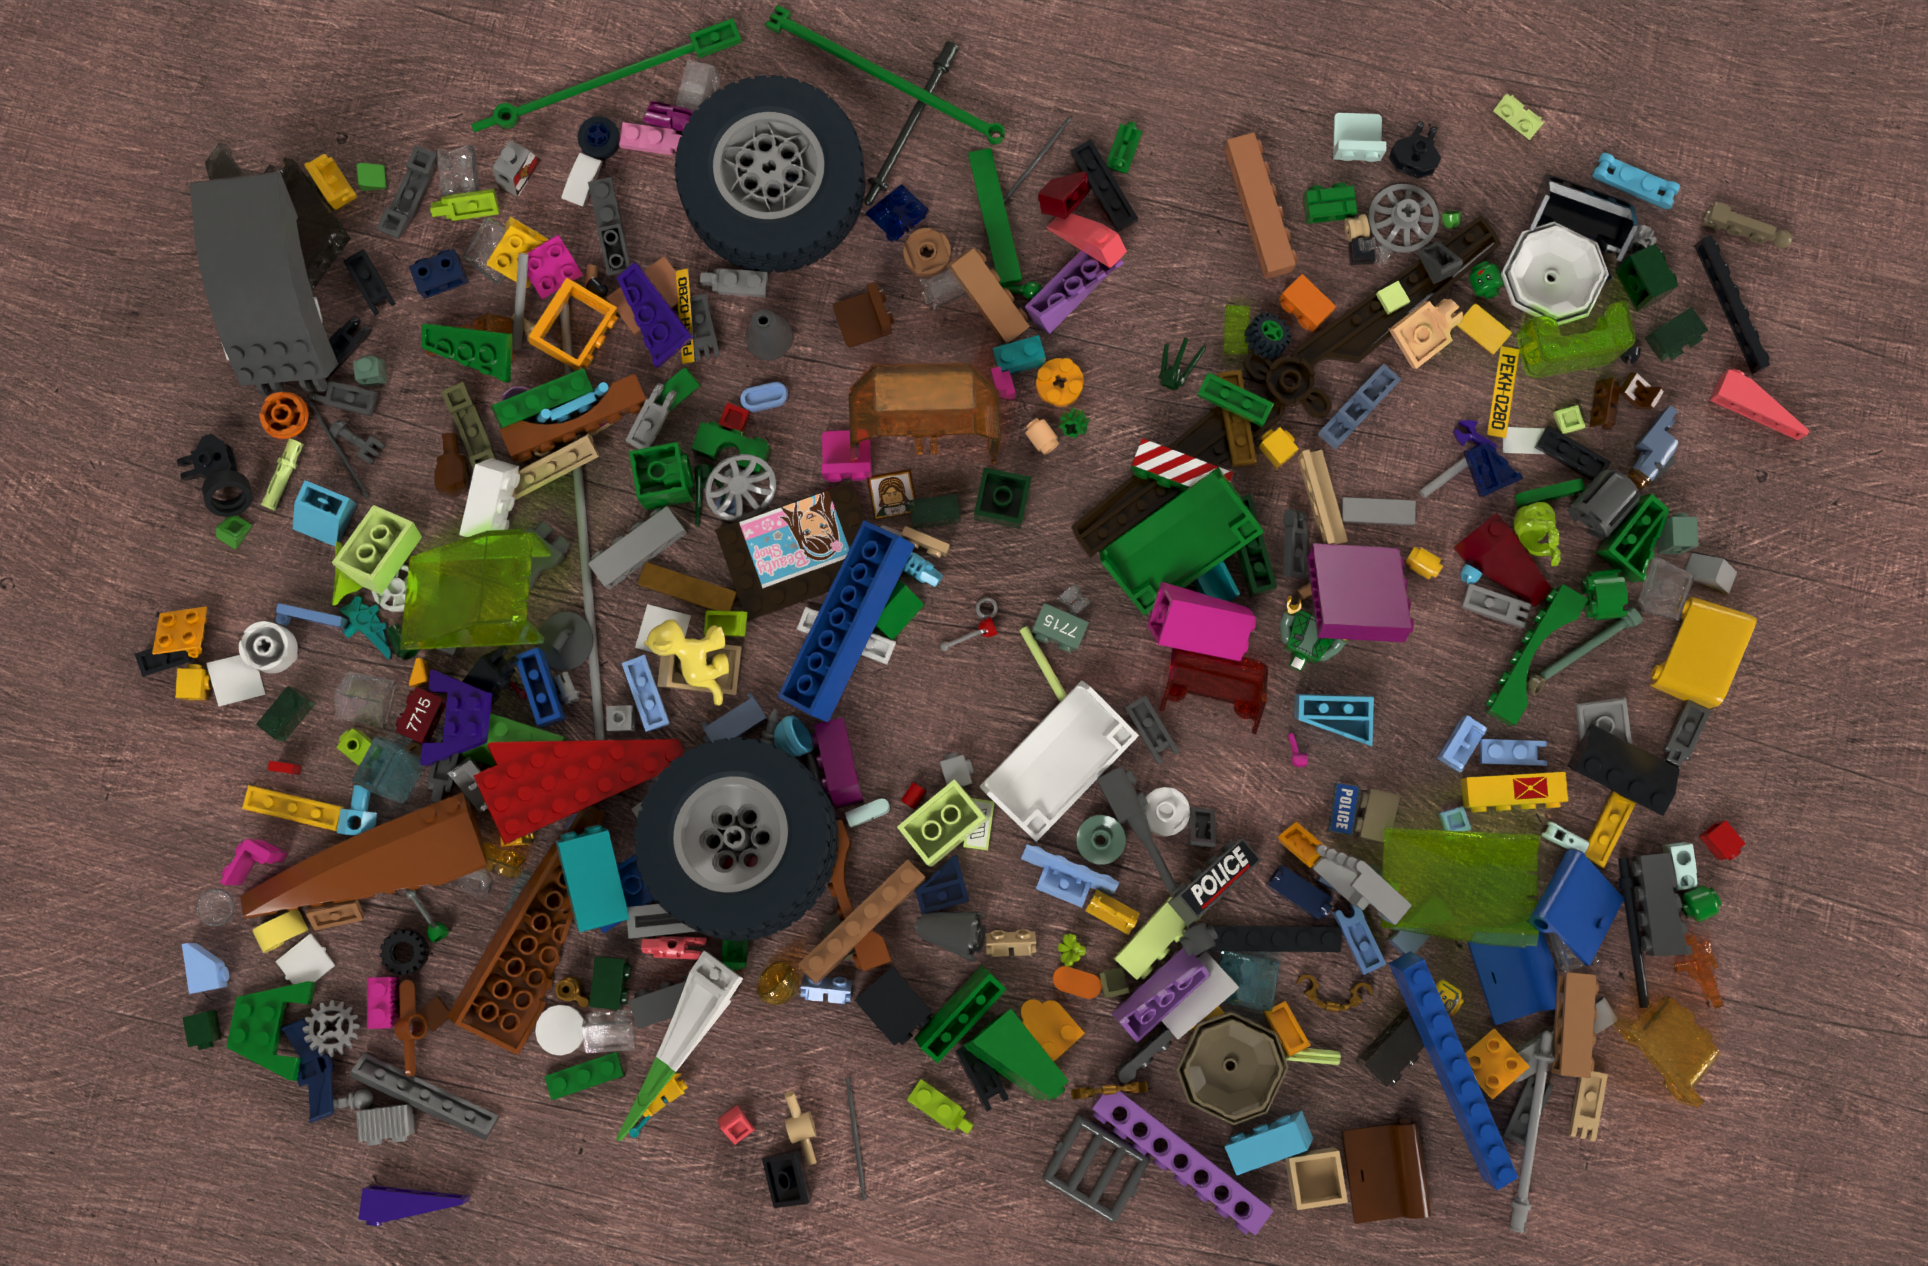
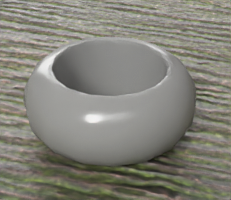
M984 597L976 604V613L982 619L993 618L998 612V605L992 598ZM984 602H990L994 607L993 612L989 615H984L980 612V606Z

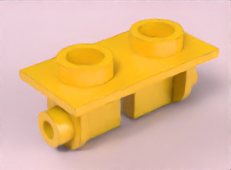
M1097 889L1085 910L1127 935L1135 927L1140 915L1139 912Z
M676 1073L672 1076L643 1113L645 1117L649 1115L652 1117L666 1106L661 1098L664 1095L669 1103L685 1093L684 1090L688 1088L683 1080L678 1081L677 1079L681 1076V1073Z

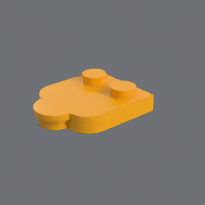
M1030 999L1021 1007L1022 1023L1053 1062L1085 1034L1063 1007L1054 1000H1047L1041 1003L1039 1000Z

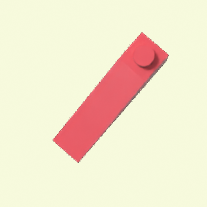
M1072 213L1066 219L1055 217L1046 226L1049 231L1109 268L1127 252L1117 232L1102 223Z
M1728 369L1720 375L1710 401L1793 439L1800 440L1808 435L1809 430L1756 382L1746 377L1742 371Z

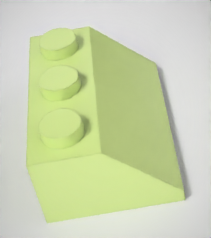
M373 505L332 561V564L361 586L382 595L422 536L412 521Z
M954 779L898 825L897 828L924 862L932 867L989 819Z

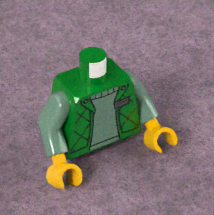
M1289 596L1287 598V608L1279 623L1281 641L1285 644L1284 650L1293 654L1288 666L1302 672L1306 661L1316 664L1318 661H1327L1338 654L1349 639L1317 638L1315 617L1300 610L1302 606L1301 599H1299L1297 605H1291L1292 596Z

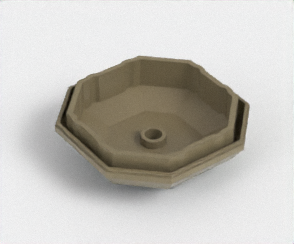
M1229 1011L1197 1023L1179 1060L1176 1071L1188 1104L1232 1125H1236L1268 1113L1289 1066L1276 1032ZM1228 1061L1234 1062L1232 1069L1226 1068L1225 1065Z

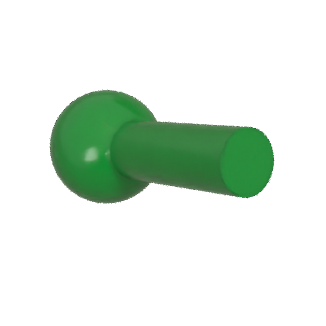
M1030 281L1025 285L1008 284L1001 286L1003 289L1007 288L1011 294L1024 295L1029 300H1032L1042 290L1041 285L1035 281Z

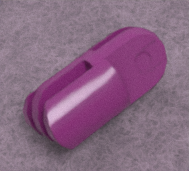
M650 101L643 121L648 125L683 131L686 123H689V118L693 111L675 105Z

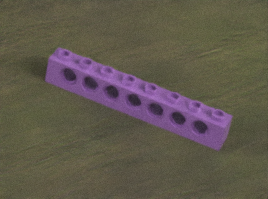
M1121 1091L1113 1095L1100 1093L1091 1105V1108L1095 1111L1093 1113L1094 1117L1103 1124L1109 1121L1115 1126L1113 1131L1124 1140L1127 1136L1135 1142L1133 1147L1143 1155H1146L1148 1152L1154 1156L1155 1160L1153 1162L1164 1171L1169 1168L1175 1173L1173 1178L1181 1185L1186 1187L1189 1184L1195 1188L1194 1194L1205 1203L1208 1199L1216 1205L1214 1210L1225 1219L1231 1216L1237 1221L1235 1226L1247 1235L1250 1231L1256 1236L1272 1214L1273 1210ZM1118 1106L1126 1109L1125 1117L1120 1120L1113 1118L1112 1115L1113 1110ZM1138 1122H1143L1146 1125V1130L1142 1135H1135L1133 1133V1126ZM1157 1138H1164L1166 1140V1146L1161 1151L1153 1149V1142ZM1177 1154H1184L1186 1156V1162L1183 1166L1178 1167L1174 1165L1173 1159ZM1200 1169L1205 1170V1180L1202 1182L1194 1181V1173ZM1220 1185L1226 1186L1227 1192L1224 1197L1217 1198L1214 1196L1216 1187ZM1240 1201L1246 1202V1211L1242 1214L1235 1213V1205Z

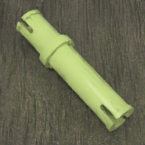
M288 439L281 458L277 460L278 466L263 498L262 506L276 511L293 469L297 467L296 462L304 446L303 443Z

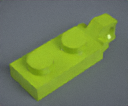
M494 189L447 195L441 197V201L432 202L430 207L432 217L446 215V219H452V221L498 215L500 212Z
M922 1078L907 1098V1101L953 1132L958 1127L968 1134L973 1127V1124L964 1118L966 1111L962 1109V1106Z

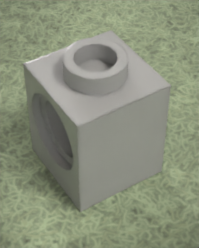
M631 705L606 706L608 732H636L635 707Z

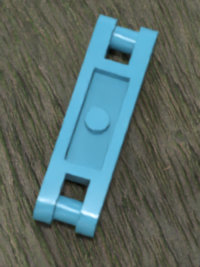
M1602 153L1598 160L1599 166L1594 169L1592 174L1594 179L1661 208H1672L1674 203L1673 197L1680 189L1678 183L1666 181L1619 161L1611 154ZM1608 168L1613 170L1612 174L1608 173ZM1658 190L1665 192L1664 196L1657 194Z

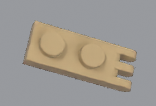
M1592 1071L1591 1078L1578 1077L1569 1136L1575 1137L1579 1128L1578 1136L1580 1139H1586L1587 1131L1589 1130V1141H1596L1608 1074Z

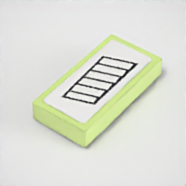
M972 798L989 820L964 840L963 847L988 851L995 802Z

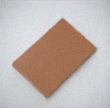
M663 256L645 269L644 272L671 308L675 309L678 306L676 271L665 256ZM620 287L606 298L610 304L617 307V313L636 337L641 333V330L635 322L633 311L628 305Z

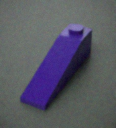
M369 1185L362 1189L358 1220L366 1221L367 1225L380 1226L382 1222L463 1205L469 1201L470 1196Z

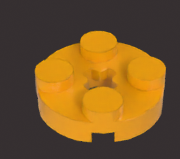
M1056 358L1047 361L1037 373L1036 390L1043 401L1056 407L1071 405L1078 399L1083 389L1084 378L1082 371L1069 358ZM1057 377L1066 380L1063 388H1060L1059 385L1054 386L1053 383Z

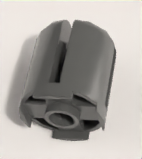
M1606 469L1601 471L1567 511L1574 522L1579 519L1589 528L1588 534L1603 540L1605 537L1610 536L1640 500L1639 490L1626 475L1615 470Z

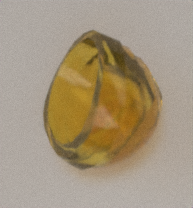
M778 961L767 967L761 974L757 985V993L761 1001L774 1006L788 1003L799 990L798 976L794 969H792V966L786 961Z

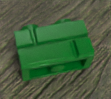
M1336 183L1332 185V188H1323L1321 185L1308 188L1303 195L1306 224L1345 220L1348 217L1354 219L1357 213L1354 186H1346V183Z

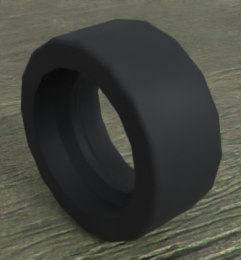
M218 471L210 475L202 486L205 506L211 513L217 516L230 517L245 512L253 500L249 480L245 475L237 471ZM224 487H237L242 490L238 497L224 501L212 497L217 490Z

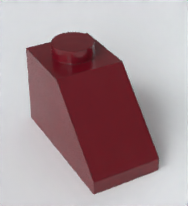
M1079 172L1050 180L1038 193L1041 213L1066 219L1090 192L1087 172Z

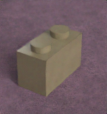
M1372 788L1367 789L1366 793H1362L1359 807L1362 808L1361 817L1356 818L1354 831L1357 832L1356 838L1384 845L1390 844L1400 795Z

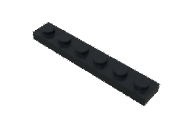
M1712 235L1704 237L1694 247L1753 375L1770 366L1769 355L1762 348L1759 341V333L1752 326L1749 319V311L1742 304L1739 297V289L1733 284L1729 267L1723 262L1720 255L1718 243L1713 240Z
M1213 926L1218 939L1214 940L1216 946L1207 950L1341 952L1340 927Z

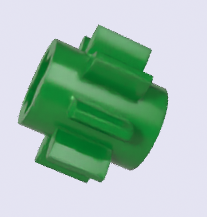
M1072 407L1069 414L1063 411L1058 427L1062 428L1064 436L1077 439L1079 433L1085 435L1090 419L1085 417L1084 410L1081 411Z

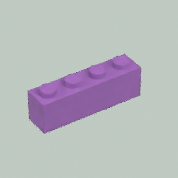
M1081 250L1025 306V309L1033 323L1050 334L1112 271L1124 264V262L1119 259L1109 268Z
M1184 948L1176 951L1163 967L1156 969L1150 979L1144 984L1139 985L1126 1001L1119 1003L1111 1014L1138 1043L1210 976V973L1193 954L1188 956Z

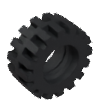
M406 929L390 933V936L383 940L384 944H381L380 947L382 953L379 954L380 958L382 957L383 966L386 965V969L389 972L392 971L393 974L397 975L412 974L420 970L422 965L427 962L426 956L429 955V951H427L429 946L428 943H425L424 936L419 935L417 931ZM403 941L409 942L414 948L413 958L407 963L400 962L395 956L396 946Z

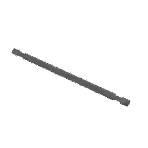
M1067 117L1064 124L1056 131L1007 193V196L1003 199L1004 205L1062 133L1065 126L1071 121L1069 117Z
M308 402L309 407L313 410L315 417L354 481L362 490L365 499L369 498L368 492L365 491L363 484L332 436L321 415L315 409L313 402Z
M847 1077L845 1080L859 1183L862 1192L861 1198L866 1200L853 1095L850 1087L851 1081L850 1077Z

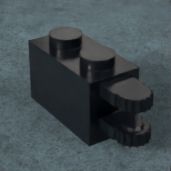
M505 645L481 656L462 681L492 693L491 705L498 700V693L511 683L510 678L516 671L514 667L519 662L516 656L506 661L504 656L508 648Z

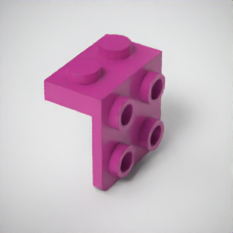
M868 430L823 432V464H821L824 480L839 482L842 479L850 478L854 481L872 478L870 433Z

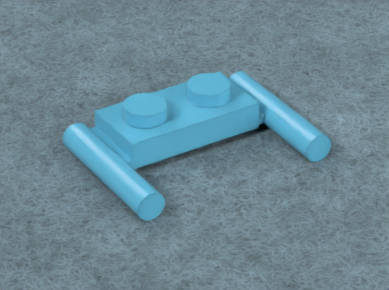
M602 382L593 392L551 411L543 409L535 418V422L537 424H544L548 419L549 423L555 421L557 424L563 423L571 419L570 414L576 411L579 414H583L593 408L591 404L608 390L607 383Z

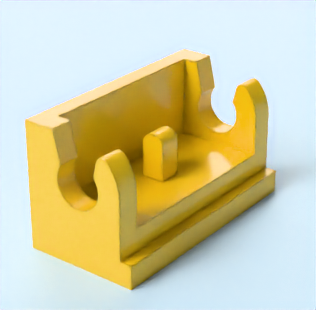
M323 154L304 164L318 188L335 211L358 197L332 157L328 158L326 154Z

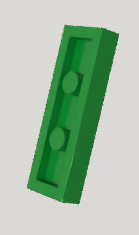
M1209 372L1197 394L1198 397L1263 427L1274 403Z
M617 1051L544 1076L552 1101L625 1076Z

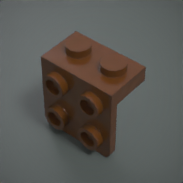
M876 282L867 284L866 293L842 300L833 305L836 319L848 348L892 334L891 324L895 323L891 310L886 311L883 304L887 302L883 288L878 289Z

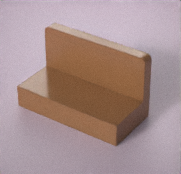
M358 899L340 903L330 901L316 907L307 905L306 915L314 931L364 920V912Z

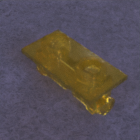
M483 843L488 867L483 869L493 872L496 864L498 865L497 874L511 879L520 877L522 869L519 867L526 861L525 857L519 856L514 851H504L492 844Z

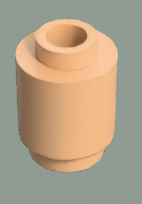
M1036 418L1026 426L1028 430L1025 434L1038 452L1041 451L1046 455L1060 444L1057 441V435L1045 419L1039 421Z

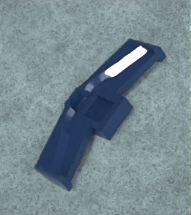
M303 1018L281 1027V1030L284 1031L301 1058L297 1081L299 1087L308 1085L309 1122L315 1123L334 1114L332 1090L334 1064L329 1053L325 1052L321 1056L318 1053L319 1048L313 1051L310 1049L312 1042L306 1043L304 1039L309 1034L303 1032V1027L309 1026V1024Z

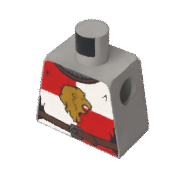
M510 140L501 151V155L493 166L497 185L519 197L541 162V159L531 151Z

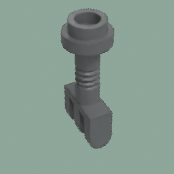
M336 420L330 428L332 436L336 439L342 436L360 449L357 456L372 465L374 461L367 454L370 452L378 457L380 453L372 447L375 444L383 450L385 445L371 435L367 441L363 440L347 429V422Z

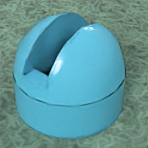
M1468 564L1464 565L1460 573L1462 581L1467 582V584L1476 583L1482 575L1480 571Z

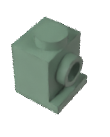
M363 356L360 360L353 361L355 380L363 387L388 383L384 359L379 360L375 356Z

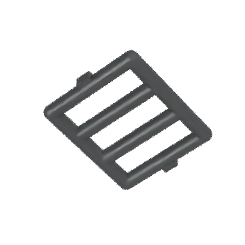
M1078 1115L1063 1141L1059 1140L1056 1145V1153L1044 1172L1042 1180L1106 1220L1114 1223L1118 1220L1130 1196L1134 1197L1138 1190L1137 1184L1150 1162V1156L1147 1154L1143 1155L1131 1144L1084 1116ZM1081 1128H1084L1095 1136L1069 1182L1066 1184L1056 1178L1055 1174ZM1104 1140L1116 1147V1150L1088 1197L1076 1190ZM1126 1153L1138 1160V1163L1110 1210L1098 1203Z

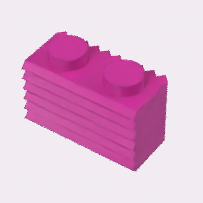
M398 976L367 978V1029H384L395 1026V1022L400 1014L398 1012V985L400 984Z

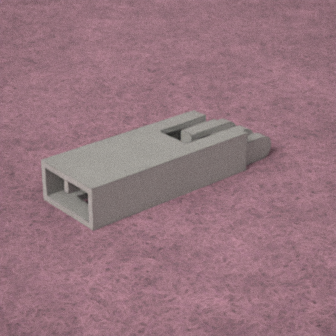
M659 904L627 907L630 918L627 920L628 939L696 931L683 923H679L678 920L661 908Z

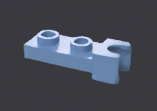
M1350 903L1351 915L1348 918L1340 910H1334L1332 914L1345 937L1362 975H1365L1386 965V962L1367 925L1362 910Z

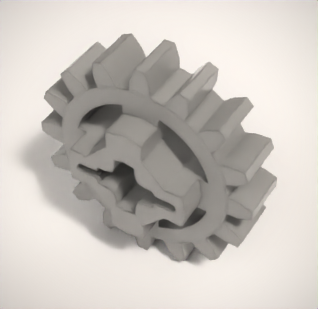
M333 1000L330 1001L328 1007L320 1003L319 1011L311 1009L312 1018L305 1017V1021L309 1026L303 1027V1032L309 1035L304 1037L306 1043L312 1042L310 1045L312 1051L319 1048L318 1053L321 1056L325 1051H328L329 1056L333 1057L336 1050L342 1055L344 1054L343 1047L352 1048L351 1039L358 1040V1035L354 1031L360 1030V1025L354 1023L359 1018L357 1015L351 1016L353 1013L352 1007L345 1010L344 1002H341L338 1007L335 1006ZM337 1013L335 1016H326V1014ZM348 1021L349 1030L346 1035L343 1032V1027L346 1025V1022ZM316 1023H318L320 1025V1030L316 1033L317 1035L315 1036V1025ZM327 1026H336L337 1030L335 1032L328 1031ZM329 1041H337V1042H338V1043H335V1044H327Z

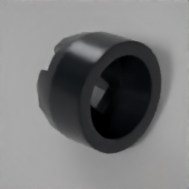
M1621 347L1620 357L1622 362L1628 364L1629 358L1631 364L1637 362L1640 357L1641 348Z

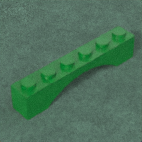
M1564 584L1556 588L1552 587L1545 598L1548 601L1544 609L1540 608L1533 619L1536 622L1532 630L1528 629L1522 637L1523 646L1520 651L1516 650L1509 660L1512 665L1508 671H1504L1497 681L1500 684L1497 691L1491 692L1485 702L1488 706L1484 712L1508 726L1517 725L1528 706L1526 693L1527 674L1536 650L1553 631L1577 620L1589 600Z

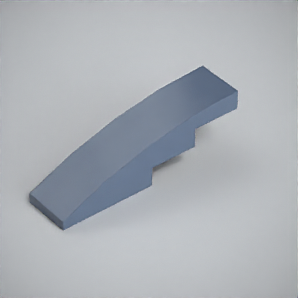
M1383 364L1319 431L1318 435L1336 450L1400 382L1401 378Z

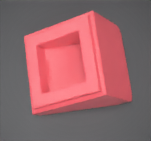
M738 1105L718 1119L720 1129L734 1145L755 1130Z

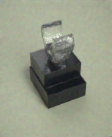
M1372 237V239H1352L1349 242L1350 265L1374 264L1375 237Z

